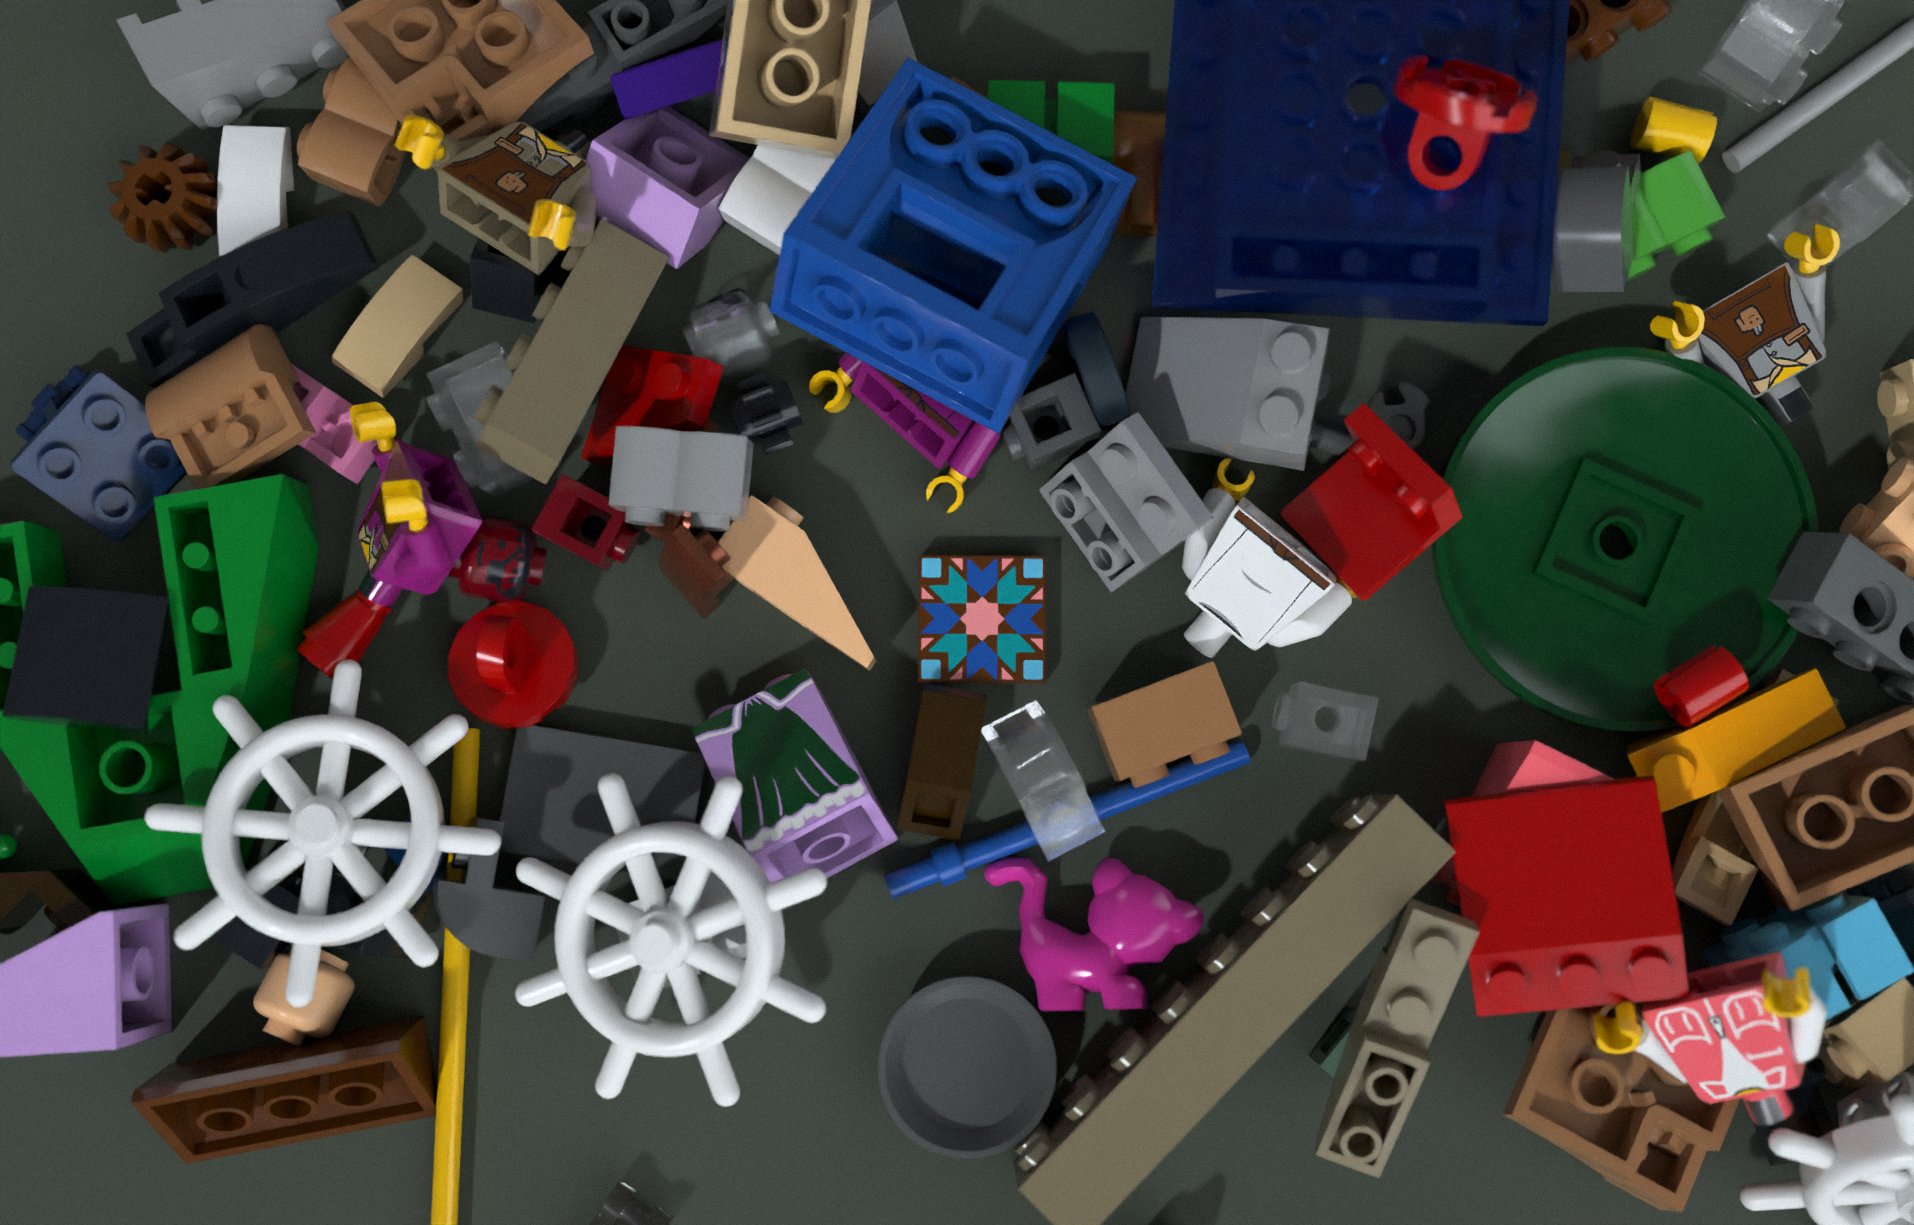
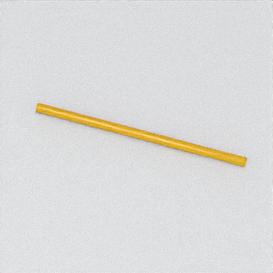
M468 728L466 735L453 745L450 826L471 827L472 817L476 818L480 729ZM448 853L447 879L460 881L463 869L452 868L453 853ZM446 927L444 933L431 1225H457L470 948L456 939Z

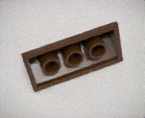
M424 1015L334 1032L324 1038H304L300 1047L289 1042H282L172 1063L136 1088L132 1094L131 1104L186 1164L436 1116L437 1084Z

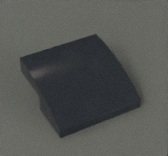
M29 586L2 715L3 718L77 727V723L146 731L169 610V598L99 589Z

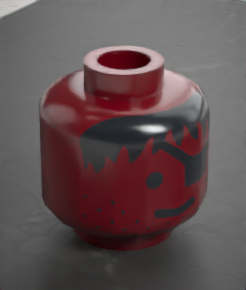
M480 515L483 521L479 529L450 570L448 577L457 578L460 591L468 597L509 604L517 603L524 597L528 584L540 586L545 565L546 549L534 547L535 534L531 531L532 527L529 524Z

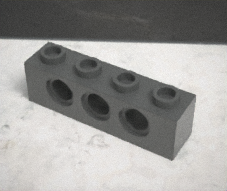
M1803 532L1767 599L1789 614L1787 622L1790 626L1806 635L1826 640L1835 647L1833 655L1838 660L1853 668L1871 672L1881 679L1879 688L1896 699L1914 704V580L1850 533Z

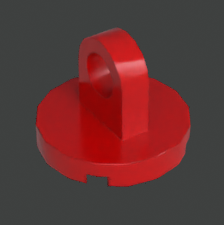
M1427 56L1408 58L1401 65L1393 92L1402 102L1420 111L1409 144L1408 162L1411 172L1425 186L1437 190H1448L1458 187L1476 172L1483 159L1492 132H1519L1528 129L1538 97L1533 90L1525 91L1523 97L1519 96L1522 85L1516 82V79L1510 75L1458 59H1452V61L1444 60L1441 70L1426 68L1429 59L1426 58ZM1444 135L1457 141L1463 154L1462 163L1458 169L1451 171L1443 170L1433 163L1429 154V145L1433 137Z
M524 601L513 604L497 603L474 614L457 632L448 653V680L457 700L481 722L502 729L530 727L544 720L543 716L550 714L555 707L559 709L570 697L578 677V650L564 623L546 608Z

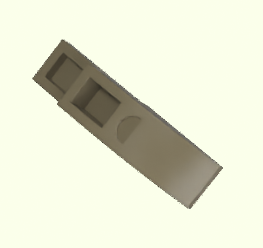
M1410 899L1390 948L1382 947L1357 1009L1324 1110L1314 1148L1316 1156L1380 1178L1431 1063L1427 1052L1428 1047L1478 937L1479 929L1475 921Z

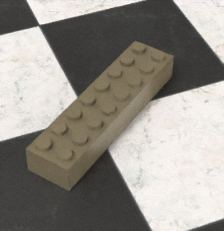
M1356 794L1349 798L1329 820L1335 827L1333 831L1318 846L1312 840L1309 841L1288 861L1285 868L1291 874L1274 892L1268 887L1263 888L1246 904L1240 913L1246 921L1228 939L1221 933L1200 952L1196 962L1201 968L1184 985L1175 980L1160 993L1151 1005V1009L1156 1013L1155 1016L1139 1032L1130 1027L1113 1042L1105 1054L1111 1061L1094 1079L1088 1074H1084L1067 1090L1060 1100L1065 1109L1047 1127L1040 1121L1030 1134L1017 1143L1014 1150L1020 1156L1013 1164L1018 1190L1053 1225H1100L1455 854L1456 851L1397 794H1367L1363 799Z

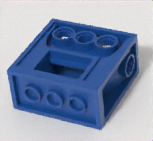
M908 57L785 230L769 312L999 434L1104 256L1137 177ZM927 127H937L946 131L953 141L946 145H935L925 140L920 134V130ZM983 161L998 163L1006 169L1008 174L995 176L982 169L978 163ZM1042 187L1057 189L1064 194L1068 204L1063 206L1045 204L1039 199L1035 190Z

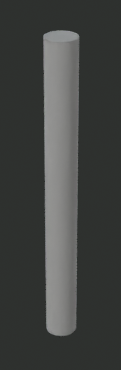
M1914 17L1725 151L1722 158L1726 167L1734 173L1740 172L1914 47Z

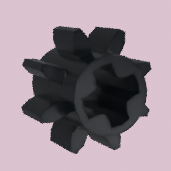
M763 371L737 381L742 397L731 400L727 404L738 434L748 437L752 443L760 441L765 455L794 445L788 430L803 425V421L787 380L771 385L766 372Z

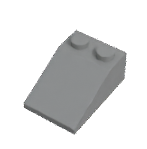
M1141 317L1125 393L1130 410L1129 415L1131 416L1139 412L1165 448L1304 471L1326 359L1329 328L1264 318Z

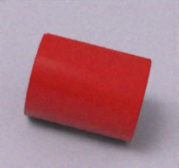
M1714 645L1709 646L1654 682L1656 696L1665 711L1673 720L1685 728L1696 724L1746 692L1749 688L1747 676L1735 657L1724 647L1717 649Z

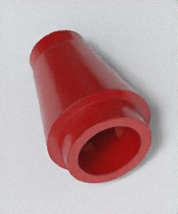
M358 590L354 595H350L304 630L302 634L306 638L295 650L333 680L335 668L342 660L350 659L357 663L360 662L384 623V619L392 610L387 606L373 603Z

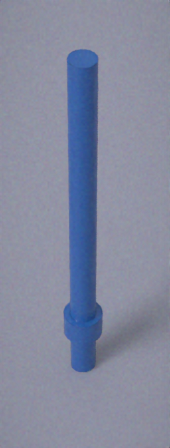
M1238 740L1228 744L1230 752L1198 765H1194L1192 759L1167 767L1170 773L1169 776L1149 784L1134 788L1130 781L956 848L954 842L931 850V858L884 875L892 899L940 881L943 887L964 880L967 878L966 871L1250 764L1251 761L1247 748L1242 740Z

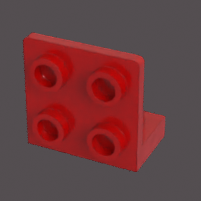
M1365 403L1361 404L1344 419L1354 441L1348 447L1349 452L1281 510V516L1290 528L1362 601L1372 596L1463 518L1452 488Z

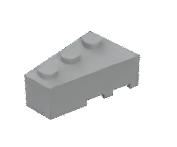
M176 0L180 12L144 24L141 23L136 13L116 19L151 86L202 131L209 127H220L233 122L241 115L243 109L266 97H278L289 92L295 87L297 80L320 68L338 66L348 56L347 52L335 39L326 22L346 10L342 0H214L201 4L200 0Z

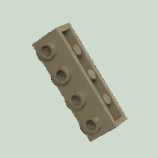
M603 218L600 219L594 230L593 239L588 245L583 247L570 246L560 266L571 272L562 288L550 282L532 315L542 321L539 330L534 338L521 333L503 366L514 372L505 390H502L492 384L474 417V420L485 425L475 447L547 484L670 257Z

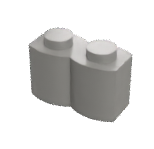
M616 426L609 506L618 511L626 512L625 522L631 524L664 526L665 515L691 517V528L706 529L708 531H729L730 521H747L754 444L748 437L740 435Z

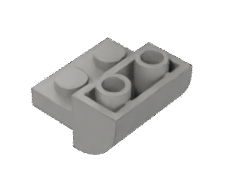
M1139 412L1121 421L1088 452L1069 462L1039 489L1056 517L1064 525L1111 593L1180 546L1189 536L1214 518Z

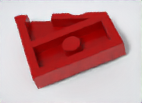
M622 345L607 373L580 459L599 467L613 464L612 455L614 453L616 426L660 428L681 432H696L705 428L724 367L708 358Z

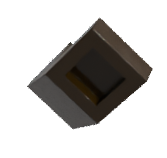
M929 683L923 684L913 731L909 767L898 814V830L960 840L972 790L987 694Z
M79 868L0 872V929L26 925L44 905H46L44 908L46 917L63 931L99 912L121 909L119 906H113L102 890Z

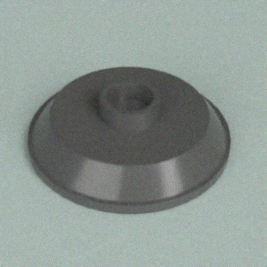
M978 976L945 978L915 992L899 1007L891 1018L884 1032L878 1054L880 1091L887 1110L895 1123L910 1139L925 1149L942 1156L957 1159L989 1157L1001 1153L1023 1140L1044 1116L1050 1104L1056 1083L1057 1063L1055 1048L1051 1034L1039 1012L1023 995L1001 982Z

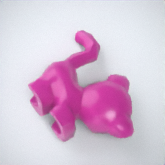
M1006 856L987 864L984 871L985 880L993 886L1019 881L1024 888L1018 909L1021 926L1019 952L1027 972L1035 981L1038 1006L1041 1011H1085L1086 993L1101 992L1104 1009H1148L1147 990L1139 979L1128 975L1130 967L1162 962L1175 945L1192 939L1203 926L1204 914L1201 908L1187 901L1176 899L1169 889L1149 877L1133 874L1119 859L1104 857L1095 868L1091 881L1094 898L1089 904L1088 913L1090 932L1085 935L1074 933L1058 923L1045 919L1044 903L1048 877L1031 858Z

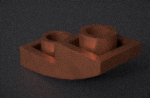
M681 524L671 533L662 549L659 558V568L703 619L722 604L716 595L733 581V578L722 567L731 557L706 529L695 536L687 527Z

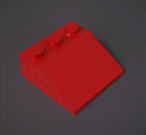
M1653 775L1445 800L1451 847L1456 851L1453 855L1461 914L1462 917L1475 921L1479 929L1478 937L1468 957L1477 1017L1611 1005L1625 1001L1632 1003L1689 997L1682 931L1657 786Z

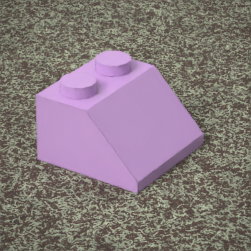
M670 106L625 119L593 139L586 158L591 167V191L597 198L596 219L600 221L603 218L669 256L670 258L667 263L677 269L706 247L724 222L718 207L731 183L750 158L721 139L709 136L710 132Z

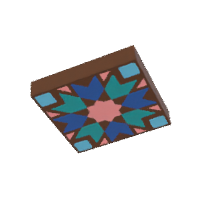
M919 555L918 683L1045 684L1046 556Z

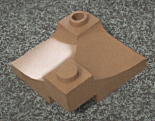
M360 0L326 21L335 39L366 76L401 125L406 116H420L438 125L443 130L444 136L456 140L494 134L507 125L517 122L522 114L557 80L594 54L588 35L556 0Z
M1645 1001L1632 1002L1636 1015L1643 1017L1641 1012ZM1617 1004L1547 1010L1502 1115L1565 1150L1601 1174L1602 1179L1655 1208L1683 1212L1706 1152L1720 1151L1740 1098L1710 1104L1699 1099L1689 1083L1681 1082L1641 1053L1632 1050L1622 1054H1613L1601 1050L1596 1043L1593 1014L1600 1013L1608 1018H1617Z

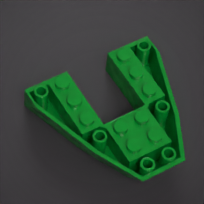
M285 474L154 497L182 690L152 696L146 731L77 723V727L3 718L2 715L29 586L68 587L60 531L27 521L0 525V748L113 906L215 888L204 861L202 834L151 829L145 821V813L149 807L159 803L206 807L211 790L220 773L241 749L215 717L213 703L216 699L225 695L235 697L263 732L289 721L300 660V653L295 649L303 641L304 637L302 632L305 630L319 545L310 487ZM265 778L252 793L245 810L264 811L271 785ZM240 837V851L244 867H246L255 839L253 837Z

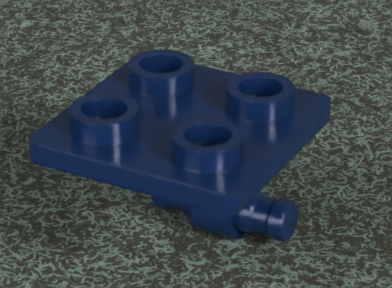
M74 365L63 380H60L55 386L48 383L31 401L35 408L30 412V416L15 428L17 434L26 440L27 443L11 459L12 470L116 542L121 541L153 507L154 497L163 496L186 471L171 441L154 436L147 419L145 403L101 370H95L89 374L80 366Z

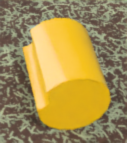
M1650 96L1644 102L1635 121L1631 135V148L1667 158H1673L1691 151L1699 164L1707 154L1713 140L1717 117L1713 116L1712 112Z

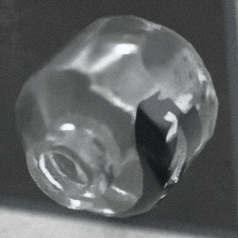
M740 288L732 289L695 305L689 313L691 325L682 328L693 356L708 358L724 367L720 378L723 381L731 380L770 362L773 357V347L770 339L781 334L773 314L769 312L770 308L766 299L754 304L750 295Z

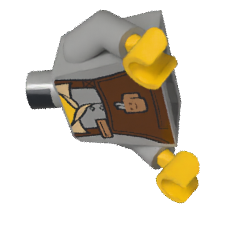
M1817 223L1812 228V243L1808 235L1797 231L1789 234L1785 239L1784 248L1791 257L1799 260L1792 268L1786 262L1703 311L1700 307L1675 300L1672 303L1676 314L1675 321L1671 318L1657 315L1650 323V330L1653 334L1664 339L1667 353H1671L1681 359L1693 360L1711 368L1740 386L1754 399L1760 396L1780 427L1815 408L1795 375L1826 358V349L1823 344L1825 341V264L1836 256L1840 247V239L1836 231Z

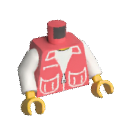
M1775 952L1687 973L1689 997L1645 1001L1641 1012L1643 1017L1636 1015L1635 1007L1627 1001L1617 1004V1018H1608L1600 1013L1593 1014L1596 1043L1601 1050L1613 1054H1622L1632 1050L1641 1053L1681 1082L1689 1083L1699 1099L1711 1104L1742 1098L1754 1123L1758 1125H1771L1785 1120L1793 1112V1105L1785 1089L1794 1088L1801 1083L1805 1063L1817 1055L1827 1009L1822 1000L1809 986V970L1806 967L1796 968L1795 978L1789 979L1781 953Z

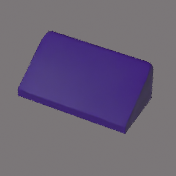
M723 39L612 74L613 76H610L611 83L623 117L625 119L632 118L714 92L716 90Z

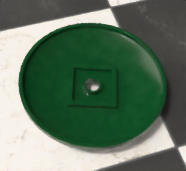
M1605 347L1579 351L1553 359L1533 368L1506 385L1474 415L1453 446L1444 465L1441 478L1452 488L1463 518L1431 544L1437 585L1454 628L1470 653L1496 681L1525 703L1569 723L1600 730L1620 732L1651 731L1676 727L1680 725L1665 711L1656 696L1654 682L1711 645H1714L1717 649L1724 647L1743 668L1748 679L1749 688L1746 692L1713 712L1715 713L1743 697L1760 683L1780 662L1795 640L1799 631L1788 624L1789 614L1769 601L1767 597L1802 533L1819 532L1814 495L1806 471L1793 445L1781 427L1760 403L1724 375L1693 360L1681 359L1671 353L1654 349ZM1606 525L1619 527L1627 536L1628 549L1621 559H1613L1607 556L1600 546V534Z

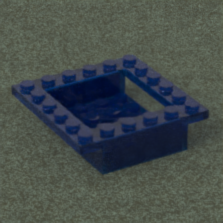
M1175 0L1152 294L1153 307L1544 327L1548 322L1570 0ZM1427 56L1426 58L1429 59L1426 68L1441 70L1444 60L1452 61V59H1458L1510 75L1516 79V82L1522 85L1519 96L1523 97L1525 91L1533 90L1538 97L1528 129L1519 132H1492L1483 159L1476 172L1458 187L1448 190H1437L1425 186L1411 172L1408 162L1409 144L1420 111L1402 102L1393 92L1401 65L1408 58ZM1371 84L1382 92L1385 104L1373 114L1362 115L1354 112L1348 106L1346 95L1356 85ZM1444 135L1432 138L1429 145V154L1433 163L1443 170L1451 171L1458 169L1462 163L1463 154L1457 141Z

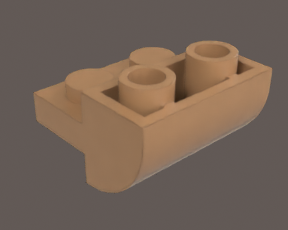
M264 324L253 325L148 393L145 401L147 419L154 436L171 441L195 489L238 482L316 433L292 388L300 380L272 327Z

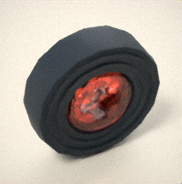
M1090 312L1064 322L1065 338L1082 389L1099 427L1109 426L1130 417V410L1120 375L1098 317L1094 312Z

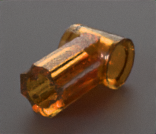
M1114 109L1112 165L1137 177L1114 233H1120L1127 237L1142 238L1166 234L1169 222V168H1173L1176 151V111Z

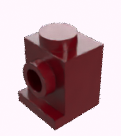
M561 474L531 531L607 572L614 560L622 565L627 562L635 550L641 535V531L633 527L634 524L625 522L626 512L618 511L609 506L608 497L564 474ZM595 519L604 520L606 527L600 538L594 541L588 540L585 533L588 523Z

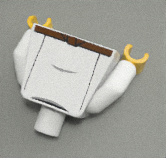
M1231 458L1224 459L1219 464L1212 480L1213 489L1207 491L1202 500L1214 518L1185 540L1182 562L1183 571L1192 581L1185 594L1203 610L1184 632V637L1196 650L1210 658L1216 655L1232 635L1254 651L1265 643L1276 647H1284L1320 636L1352 604V598H1357L1317 555L1244 497L1255 478L1252 470L1241 485H1234L1226 480L1224 473L1232 460Z

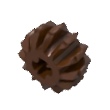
M165 142L159 153L150 146L140 145L139 162L135 165L127 160H118L121 170L126 175L124 180L107 183L110 192L119 198L109 210L113 218L125 224L123 230H125V234L138 244L148 242V245L155 251L168 254L174 243L182 250L193 251V234L196 232L204 236H214L213 228L206 221L208 216L217 215V200L213 197L217 195L218 178L212 173H208V164L200 156L190 152L185 154L177 145ZM171 193L169 200L162 204L164 198Z

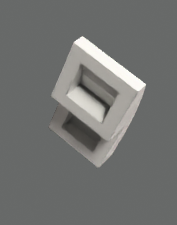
M223 125L217 184L219 256H223L248 243L288 228L286 192L294 191L290 127Z

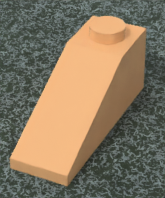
M751 495L748 501L747 521H733L729 531H726L718 542L731 557L722 567L733 579L870 672L876 663V659L804 530L798 527L804 517L774 496L771 497L766 505Z

